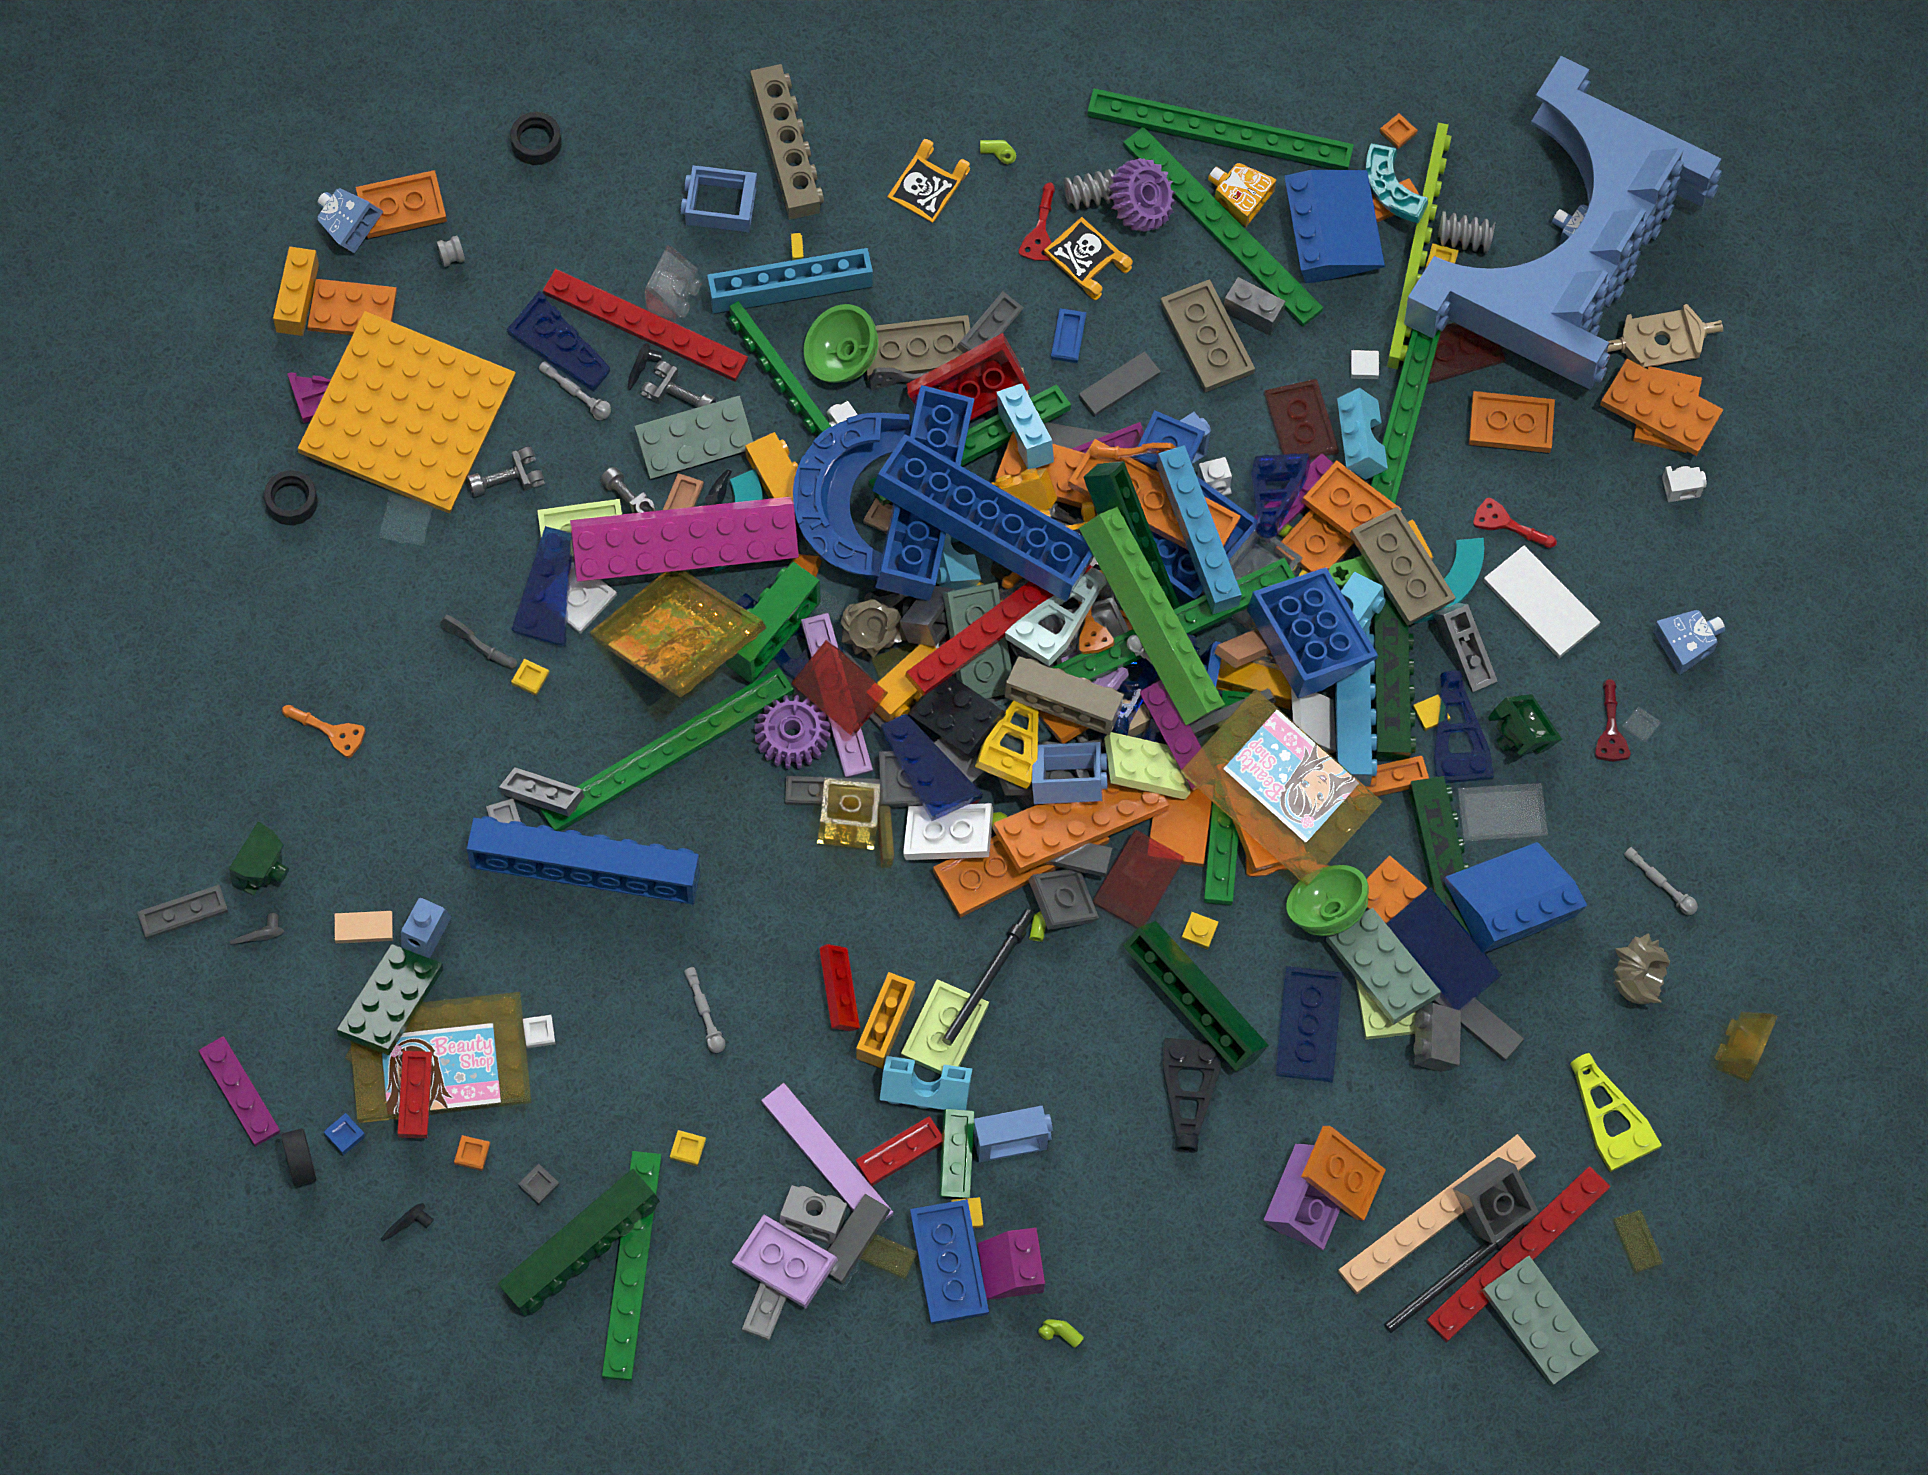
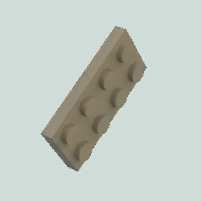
M1210 279L1160 299V304L1205 392L1255 373V367Z
M968 315L875 326L878 334V350L873 363L866 371L867 380L869 381L873 370L878 367L895 368L905 373L919 374L926 371L930 372L964 354L956 347L970 330Z
M1398 506L1351 530L1349 535L1407 626L1454 602L1456 597Z

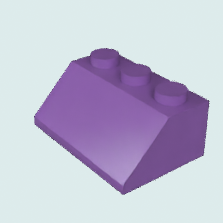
M1295 1144L1264 1221L1283 1235L1324 1250L1341 1208L1301 1177L1314 1145Z

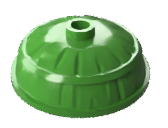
M850 304L834 306L823 312L810 327L804 343V358L811 373L822 381L839 383L854 380L867 371L873 363L878 350V334L871 316L860 307Z
M1346 865L1328 866L1308 874L1294 886L1288 896L1286 905L1290 919L1306 932L1317 936L1335 935L1351 928L1361 919L1367 908L1369 885L1366 877L1358 869Z

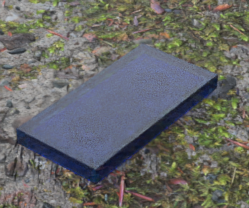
M1428 887L1386 923L1456 1010L1461 1011L1502 976L1500 971L1431 887Z
M1286 966L1275 1076L1333 1083L1343 972Z

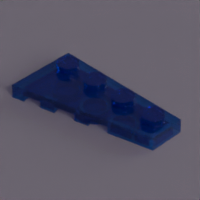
M540 290L507 328L509 336L593 392L610 373L608 364L579 336L578 331L566 322L558 309L546 300V296Z
M545 526L512 627L514 633L566 647L567 606L570 594L569 576L573 548L570 532Z
M907 714L881 725L882 733L931 821L982 798V792Z

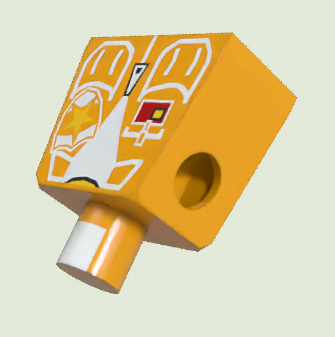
M1240 163L1235 164L1228 174L1215 167L1208 177V181L1218 186L1215 192V199L1245 228L1274 193L1276 179Z

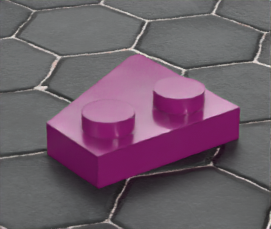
M287 373L303 423L312 420L331 379L315 375L312 378L299 377L296 373Z

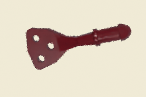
M1607 679L1603 684L1607 725L1606 730L1597 741L1594 755L1597 759L1612 762L1628 760L1631 753L1627 741L1617 729L1615 719L1616 707L1618 705L1615 691L1617 686L1612 679Z

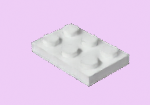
M992 804L909 806L903 853L905 859L989 857L994 810Z

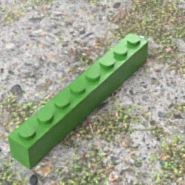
M1118 507L1099 514L1081 526L1079 530L1185 725L1187 726L1225 705Z

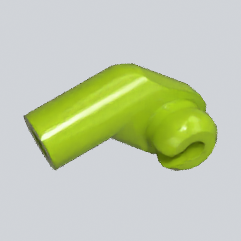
M980 140V154H994L1004 164H1011L1015 161L1016 152L1005 140Z

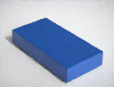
M1060 308L1051 353L1052 360L1078 364L1086 312Z

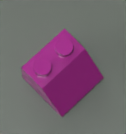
M1037 1228L1007 1231L978 1243L987 1300L1044 1293L1045 1280Z

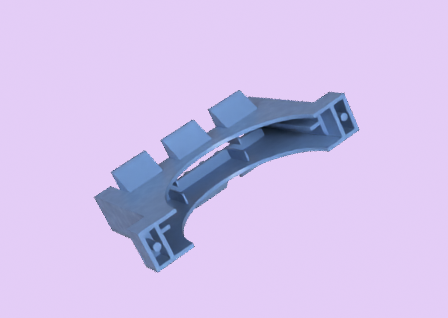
M1560 56L1536 94L1535 98L1543 103L1532 119L1531 124L1554 138L1577 165L1584 180L1588 198V211L1576 231L1558 248L1541 258L1518 266L1493 269L1473 268L1454 264L1434 256L1408 296L1404 324L1434 338L1437 331H1443L1448 320H1451L1591 390L1595 382L1600 383L1607 371L1605 366L1610 358V354L1607 353L1609 342L1597 337L1600 329L1598 324L1603 316L1601 310L1604 305L1609 307L1614 298L1618 300L1621 297L1625 288L1623 283L1626 278L1631 280L1637 269L1635 263L1641 253L1639 248L1641 245L1647 246L1651 238L1654 240L1657 238L1662 228L1660 224L1662 219H1668L1674 209L1672 203L1676 195L1703 207L1708 198L1713 199L1719 187L1717 182L1722 174V171L1719 170L1721 158L1586 94L1590 86V81H1588L1589 69Z

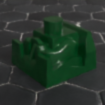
M1532 694L1506 697L1488 716L1489 721H1498L1496 727L1501 735L1497 738V743L1504 751H1509L1511 748L1516 747L1519 749V755H1526L1535 750L1538 753H1543L1563 740Z
M257 822L229 867L232 886L253 896L262 884L269 885L272 879L282 883L289 872V867L282 864L281 850L284 846L273 830L260 822Z

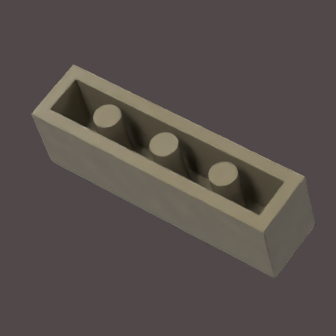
M1018 656L1006 682L1005 698L1107 735L1111 734L1122 710L1124 694L1119 693L1114 688H1105L1092 683L1086 678H1078L1065 673L1059 668H1050L1034 659H1025Z

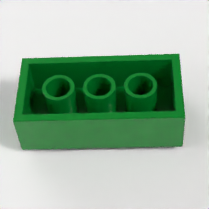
M792 562L788 568L784 567L780 570L774 585L770 589H764L758 598V604L753 609L749 608L741 618L742 623L736 630L731 629L727 633L728 637L723 641L726 666L751 684L801 627V620L808 618L821 603L820 580L795 562Z

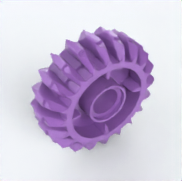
M1139 158L1134 161H1128L1116 169L1117 174L1111 177L1114 183L1108 187L1113 191L1109 199L1114 201L1115 205L1111 209L1118 211L1117 218L1123 219V226H1131L1132 230L1146 232L1157 229L1169 221L1168 216L1174 213L1171 206L1176 203L1172 199L1176 192L1171 190L1170 185L1173 181L1167 180L1168 172H1161V165L1154 164L1153 160Z
M785 695L783 703L774 699L773 708L765 705V714H759V723L755 724V732L758 733L755 735V742L760 743L758 746L760 753L766 752L765 759L767 761L775 757L774 762L777 767L782 761H785L786 769H790L791 762H796V767L800 769L803 760L810 766L812 764L811 755L814 758L820 759V750L826 751L827 743L825 741L830 740V733L827 731L830 729V723L825 721L826 713L819 712L820 709L817 703L810 706V699L808 697L803 703L799 702L798 695L794 697V701H789L788 696ZM789 729H797L799 731L794 736H790L785 732Z

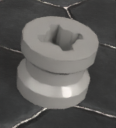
M453 236L451 240L446 242L443 240L436 242L444 267L450 266L451 262L454 261L459 263L465 261L458 236Z

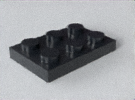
M950 676L925 696H922L908 713L913 719L970 758L975 756L996 724L1006 715L1001 708L953 676Z

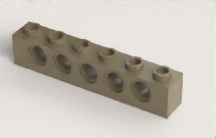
M782 64L751 70V85L788 218L791 220L820 213V204L824 203V197L821 187L816 188L814 182L818 180L815 165L809 164L808 157H811V151L808 141L803 142L802 135L805 134L802 119L796 118L795 112L798 111L796 97L790 96L789 89H792L789 73L784 74ZM774 94L780 95V96L777 97V98H772V97H770L771 95H774ZM779 117L786 118L783 121L777 120ZM784 140H791V141H793V142H792V143H784L783 141H784ZM790 163H798V164H800V165H798V166H790L789 164H790ZM805 186L806 188L800 190L796 189L795 187Z

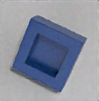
M346 1113L324 1131V1135L343 1156L365 1138V1133Z

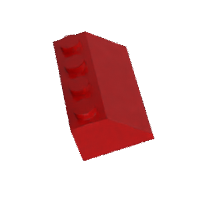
M1001 333L907 383V389L914 405L921 385L974 398L970 420L998 406V391L1019 384H1023L1027 391L1030 389V385L1014 351L1004 334Z

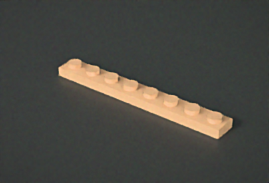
M1517 1134L1341 1267L1338 1273L1357 1295L1465 1213L1452 1188L1497 1157L1515 1164L1518 1171L1532 1162L1536 1155Z

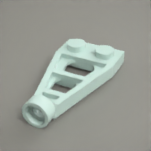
M1090 568L1082 576L1069 597L1082 602L1074 614L1061 607L1060 605L1065 601L1054 595L1014 623L1005 632L1006 640L1050 666L1068 648L1096 600L1099 591L1107 584L1105 576L1095 568ZM1052 614L1065 621V625L1058 634H1053L1038 623Z

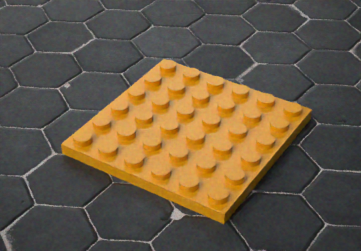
M364 311L298 446V453L425 505L451 513L514 380L516 372Z

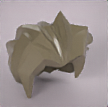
M876 600L849 605L843 612L841 620L843 636L841 642L852 645L855 655L862 652V657L869 654L874 659L875 655L882 648H890L894 642L906 641L907 638L900 623L902 618L898 610L888 608V606Z
M1649 933L1641 938L1635 936L1628 947L1615 948L1620 961L1613 972L1615 978L1613 983L1620 994L1628 1001L1637 1004L1661 1003L1658 996L1661 992L1660 987L1664 984L1663 978L1667 975L1666 967L1668 968L1670 964L1668 954L1663 948L1659 947V940L1652 942Z

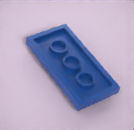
M968 1199L910 1209L931 1325L989 1315Z

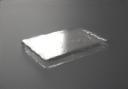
M1542 783L1458 788L1457 796L1464 844L1547 839L1548 830Z

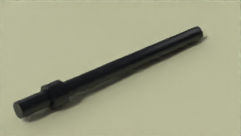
M1025 909L1018 922L1012 924L1006 933L1007 939L943 1036L942 1041L946 1045L951 1046L1016 944H1020L1027 934L1026 929L1035 915L1032 910Z
M1522 1223L1494 1244L1488 1241L1388 1320L1384 1326L1390 1333L1394 1332L1494 1250H1500L1509 1243L1508 1239L1521 1230L1524 1224Z

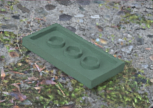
M740 396L634 426L649 479L745 452V445L753 442Z
M997 582L943 592L950 639L1000 603ZM1006 636L956 672L957 679L986 699L1005 695L1006 682L1012 671Z
M1373 908L1364 912L1361 919L1351 928L1335 935L1326 936V942L1393 1025L1440 997L1441 991Z
M1530 1256L1523 1259L1481 1290L1551 1386L1599 1352Z

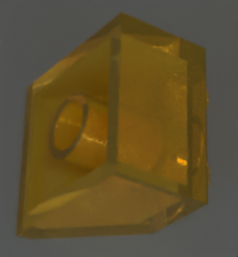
M824 778L817 843L874 849L880 784Z
M1741 1012L1737 1020L1731 1018L1725 1032L1726 1035L1730 1036L1726 1045L1720 1044L1714 1058L1719 1061L1716 1069L1748 1083L1760 1060L1778 1016L1768 1013Z

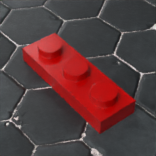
M826 944L820 947L819 950L831 1027L839 1030L855 1031L860 1028L848 949L846 947Z
M403 1051L398 1137L428 1138L432 1052Z
M929 1116L856 1159V1165L867 1182L873 1186L941 1146L942 1134Z

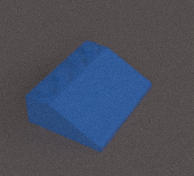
M1308 170L1285 175L1299 262L1305 283H1315L1385 268L1367 170Z
M1197 476L1204 497L1241 516L1240 521L1224 546L1227 558L1232 566L1257 537L1261 522ZM1151 531L1179 605L1183 606L1204 596L1205 593L1189 551Z
M1327 567L1253 591L1247 611L1298 699L1326 689L1377 659L1378 654Z
M1538 842L1443 878L1481 954L1575 918L1587 906L1575 881Z

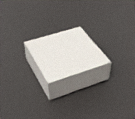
M1351 350V378L1378 379L1379 351Z
M551 1015L523 1019L527 1048L555 1044Z

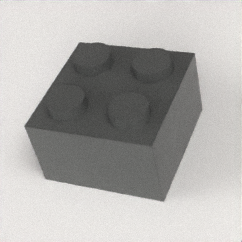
M1497 1157L1452 1188L1476 1236L1492 1244L1539 1212L1516 1165L1500 1157Z

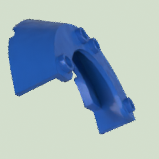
M859 414L846 418L847 420L827 428L813 441V444L801 458L794 478V511L799 527L808 543L822 558L832 565L876 582L882 553L870 547L855 529L850 514V498L854 484L862 471L880 457L891 454L904 434H909V414Z

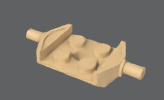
M1688 304L1683 305L1682 310L1632 319L1630 314L1626 317L1622 337L1608 341L1607 352L1621 350L1622 353L1627 355L1629 360L1644 368L1696 359L1700 357L1703 340L1706 338V335L1723 332L1722 321L1704 323ZM1657 335H1664L1669 339V344L1659 345L1654 338Z

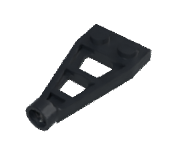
M1176 1038L1164 1039L1162 1068L1176 1136L1175 1150L1178 1152L1195 1153L1198 1151V1137L1220 1073L1221 1054L1209 1041ZM1180 1070L1201 1071L1204 1074V1080L1200 1090L1197 1092L1183 1091L1179 1085L1178 1072ZM1180 1100L1198 1101L1199 1106L1195 1119L1181 1117Z

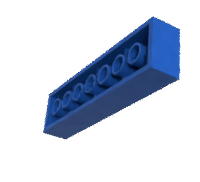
M921 385L915 401L908 436L961 465L974 398ZM893 503L875 588L930 601L936 585L946 533Z
M904 434L878 473L872 490L1067 602L1094 557L1084 537L906 434Z
M484 816L481 819L473 818L467 846L471 869L692 905L695 902L700 877L699 854H695L689 849L670 850L660 844L645 846L639 845L636 841L630 839H623L622 841L610 840L609 837L604 835L590 837L574 830L559 832L554 831L549 826L541 825L535 828L526 826L519 821L504 823L488 816Z

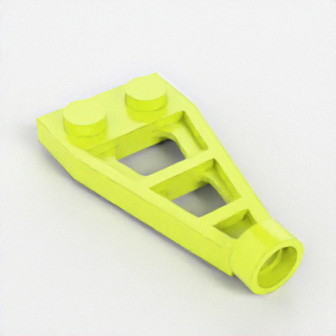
M1590 1053L1584 1054L1570 1063L1576 1074L1596 1149L1610 1172L1662 1146L1648 1120L1597 1067ZM1590 1069V1073H1589V1074H1587V1075H1584V1074H1583L1584 1071ZM1598 1086H1602L1613 1100L1612 1103L1600 1109L1596 1108L1590 1091ZM1612 1111L1620 1112L1630 1123L1629 1130L1615 1137H1610L1606 1133L1603 1123L1604 1115Z

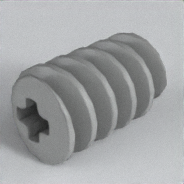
M1110 169L1105 170L1104 177L1100 171L1095 172L1094 180L1089 173L1084 175L1083 181L1077 175L1074 176L1073 184L1068 177L1064 178V191L1068 205L1072 203L1075 209L1079 210L1080 201H1083L1086 208H1089L1090 200L1093 199L1096 205L1099 206L1101 197H1104L1107 204H1109L1111 201L1109 197L1113 194V191L1108 188L1114 183L1111 179L1114 176Z
M1442 211L1437 238L1440 237L1441 246H1445L1448 239H1451L1452 248H1455L1458 242L1461 241L1463 250H1466L1469 243H1472L1474 252L1482 245L1484 253L1487 254L1491 247L1495 222L1492 227H1489L1488 219H1484L1480 226L1478 218L1474 217L1469 224L1467 215H1463L1458 222L1456 213H1453L1450 219L1447 220L1446 212Z

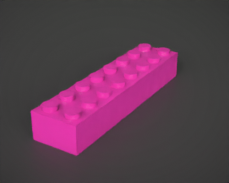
M791 497L570 520L577 581L799 558L794 503Z

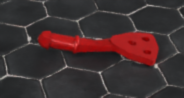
M1051 182L1046 183L1042 189L1041 204L1038 207L1040 209L1038 224L1025 237L1019 249L1020 256L1034 261L1051 260L1047 255H1042V252L1052 243L1046 232V220L1049 212L1052 210L1051 203L1055 193V186ZM1039 240L1041 243L1036 244L1035 241ZM1029 248L1030 252H1026L1025 249Z
M1486 498L1477 509L1473 521L1476 528L1486 530L1505 528L1518 533L1528 541L1537 542L1547 548L1557 545V540L1552 535L1549 536L1536 531L1534 528L1519 525L1512 520L1504 507L1492 498Z

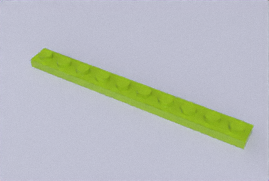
M1438 123L1423 191V196L1428 198V206L1420 222L1416 225L1387 364L1388 368L1398 369L1399 360L1405 361L1408 345H1403L1404 337L1410 338L1412 329L1404 324L1408 296L1422 276L1418 274L1419 266L1424 267L1428 251H1423V245L1430 242L1432 228L1427 227L1428 221H1434L1437 205L1432 204L1433 197L1439 198L1442 182L1437 181L1438 173L1444 174L1447 159L1442 158L1443 151H1449L1451 136L1446 135L1448 124Z

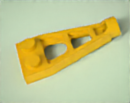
M1013 700L1005 712V717L996 724L984 741L975 767L1027 789L1032 781V765L1038 760V709ZM1014 713L1029 719L1027 730L1010 723ZM1009 734L1023 740L1022 755L1000 746V741L1004 735Z

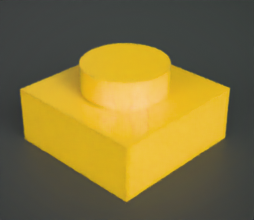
M1192 912L1181 940L1208 950L1218 926V921Z

